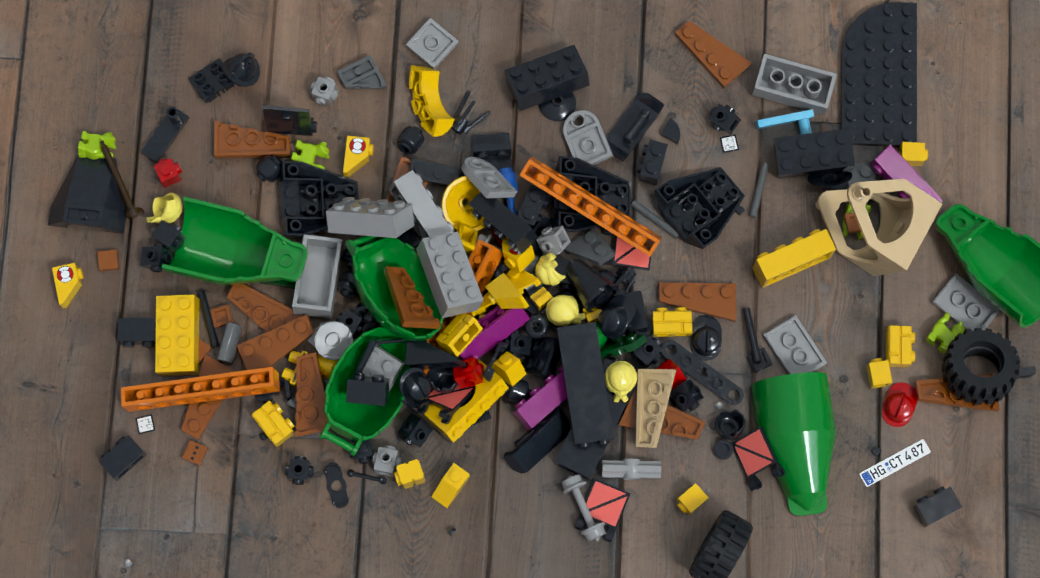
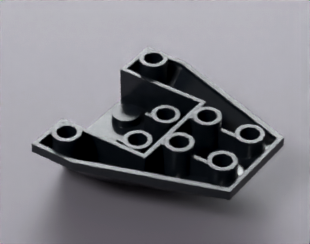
M77 155L51 205L48 226L67 228L68 224L98 227L103 228L105 232L124 234L127 217L125 214V203L106 158L94 160L88 157L81 158ZM113 158V160H114V162H115V164H116V167H117V169H118L117 159H116V158Z
M559 156L555 171L630 217L631 182L582 159ZM552 196L551 217L556 227L563 225L566 232H580L601 227Z
M282 161L278 187L280 224L285 236H304V234L310 235L328 229L326 210L333 207V204L341 202L345 197H354L355 200H359L358 181L304 162Z
M721 167L668 180L654 191L659 211L663 218L677 232L684 243L704 249L719 237L745 197Z

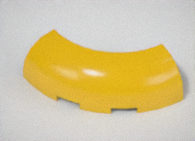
M411 65L409 89H412L413 100L411 104L414 114L419 116L421 120L420 125L426 132L433 137L442 136L449 131L455 119L445 111L440 100L438 88L440 72L428 67Z

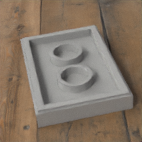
M957 273L954 274L932 301V304L943 313H949L950 318L957 324L962 321L965 330L971 329L974 331L975 328L985 330L1000 311Z
M796 315L763 335L788 374L814 372L827 364V361Z

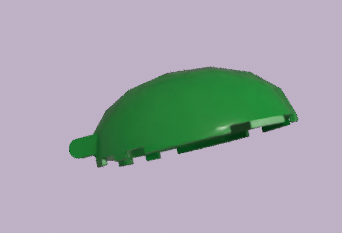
M363 236L353 241L351 239L346 241V247L353 257L352 270L355 287L362 303L382 327L404 341H426L441 329L443 318H441L420 258L413 251L414 248L408 243L404 244L397 238ZM378 239V241H375V242H373V243H370V244H368V245H365V246L359 248V246H361V245L367 244V243H369V242H372V241ZM386 266L405 268L415 283V290L421 292L424 297L423 302L426 306H430L433 311V317L440 321L439 329L402 327L384 274Z
M383 327L363 333L346 348L331 372L324 394V416L326 423L319 438H325L344 448L352 456L356 454L362 441L374 438L388 427L403 405L398 396L404 400L399 388V382L403 373L410 369L405 364L389 392V401L385 406L346 402L347 390L345 388L347 386V379L353 374L370 338H379L381 340L400 339ZM407 342L381 344V348L405 363ZM329 428L339 435L355 441L354 445L328 431Z

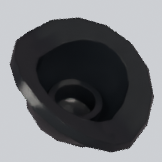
M240 53L223 62L222 72L237 86L248 87L258 81L260 66L253 53Z

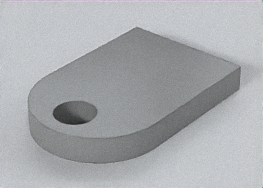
M585 110L576 111L566 119L563 133L572 157L582 159L592 165L614 157L601 123L593 113ZM577 117L584 118V122L580 126L574 124Z
M477 157L465 159L462 165L463 173L486 198L515 197L517 190L492 164Z

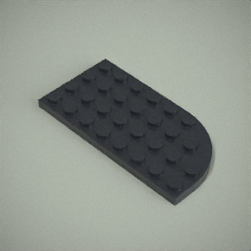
M891 2L872 7L862 13L852 23L844 38L841 52V129L850 128L852 145L884 147L892 145V147H899L902 142H917V3Z

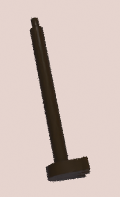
M100 141L103 154L129 210L125 213L127 218L130 220L139 214L145 213L143 208L134 207L108 146L105 145L104 141Z

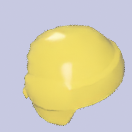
M168 193L163 197H156L152 205L154 216L147 217V222H156L158 224L162 220L168 224L175 222L183 211L180 196L175 193Z
M547 253L539 258L535 273L543 284L555 286L565 279L566 276L556 272L555 267L558 264L554 260L556 256L553 253Z
M557 295L551 298L546 306L547 318L557 326L581 324V320L586 318L584 313L579 314L578 304L572 296Z
M626 361L612 363L606 369L604 375L606 387L609 391L615 393L613 397L614 402H619L620 399L623 402H627V393L633 389L637 382V372Z

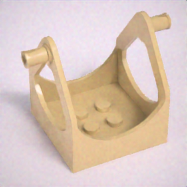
M905 179L856 182L851 184L846 190H833L821 193L815 203L816 208L821 212L836 251L873 276L901 272L908 269L942 206V203ZM903 191L910 198H898L885 193ZM869 199L878 203L880 209V225L877 234H875L865 206ZM842 202L850 203L866 242V246L861 249L853 250L845 242L835 215Z

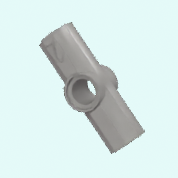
M623 459V461L602 460V478H623V480H640V478L661 479V461H640V459Z

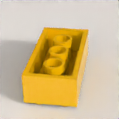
M820 229L814 230L809 233L810 236L804 239L802 236L792 241L793 244L788 246L782 244L776 247L775 251L770 254L764 252L758 255V259L755 260L752 269L761 287L769 286L830 259L836 248L827 229L822 231Z
M195 295L156 296L155 372L160 376L199 375V299Z

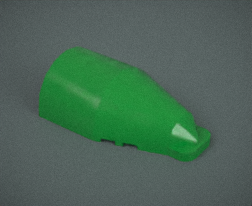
M188 197L183 198L185 211L182 234L186 238L182 247L176 250L171 264L162 265L163 271L221 286L280 280L295 282L302 277L308 257V252L304 245L286 239L272 229L263 226L259 221L245 215L241 210Z
M953 205L938 217L936 229L946 237V242L975 290L1020 327L1025 328L1040 319V244L1029 235H1021L1013 232L1010 227L1004 228L995 224L996 221L974 213L965 205Z
M794 373L771 377L753 383L750 388L756 429L763 427L778 462L785 470V475L776 479L787 499L789 512L794 516L816 515L824 512L828 503L826 490L836 438V427L827 373Z

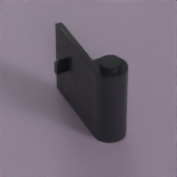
M263 105L267 132L313 136V133H317L318 123L314 121L313 117H310L309 109Z

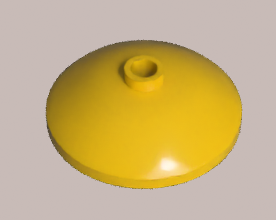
M467 176L459 177L447 186L442 196L441 209L446 222L449 221L454 229L457 230L462 223L478 231L485 226L482 224L483 221L481 219L478 221L470 213L472 209L468 203L480 191ZM464 199H467L466 205L462 203Z

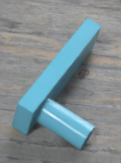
M813 109L757 120L755 122L756 130L798 121L800 134L812 133L809 119L814 117Z

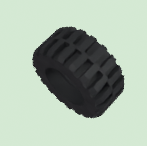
M975 328L974 331L968 329L963 334L959 333L955 336L948 346L942 364L943 379L945 382H948V389L950 391L954 390V395L958 398L961 396L965 402L970 403V401H973L975 405H981L982 402L989 405L994 400L999 402L1004 396H1007L1020 372V357L1016 355L1018 351L1015 346H1011L1012 342L1008 338L1004 339L1002 337L1003 334L999 332L997 334L993 333L992 329L987 328L986 331L982 330V328ZM974 355L983 356L993 362L998 374L993 377H979L967 369L964 359Z
M723 510L705 537L689 569L691 577L728 578L747 545L753 531L752 524L729 510Z

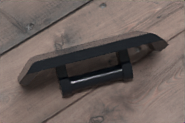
M639 93L607 137L613 155L621 161H625L664 107L661 101L649 93Z
M556 407L549 419L546 421L542 419L519 440L517 439L514 442L517 446L516 449L504 454L503 458L512 470L521 474L528 472L568 436L571 426L569 419L562 409Z

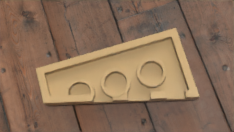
M638 369L636 447L657 448L676 370Z

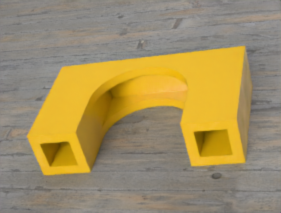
M478 359V362L483 364L485 370L487 366ZM495 372L490 382L483 377V383L475 385L476 389L473 398L454 413L448 424L441 422L443 418L439 416V412L443 409L430 404L427 411L422 415L454 443L508 389L503 379Z

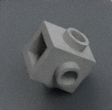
M318 77L317 81H314L310 88L312 98L316 103L330 107L332 102L337 99L339 93L335 81L329 77Z
M563 225L543 229L541 231L542 234L537 239L538 246L544 255L547 253L558 255L571 242Z
M385 445L384 448L379 447L378 452H374L372 463L375 464L374 471L376 474L395 477L394 472H396L397 466L401 465L402 457H399L400 454L395 447Z

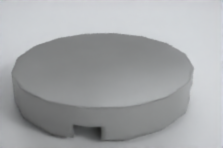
M337 321L325 322L319 326L314 336L316 350L321 356L330 360L340 359L346 348L353 343L352 333L349 328Z

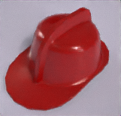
M900 382L890 387L882 407L883 419L890 426L902 427L911 420L917 404V393L913 386Z

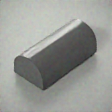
M230 322L227 323L218 355V362L229 365L233 364L242 326Z

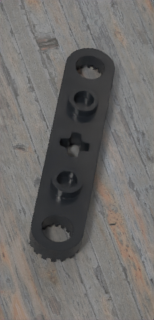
M670 340L662 345V356L666 360L671 359L685 374L729 405L741 403L744 393L739 386L677 342ZM668 345L674 346L676 348L675 355H668L665 352V348ZM706 369L705 374L707 377L702 376L700 378L697 370ZM732 390L739 393V398L736 401H732L728 396Z

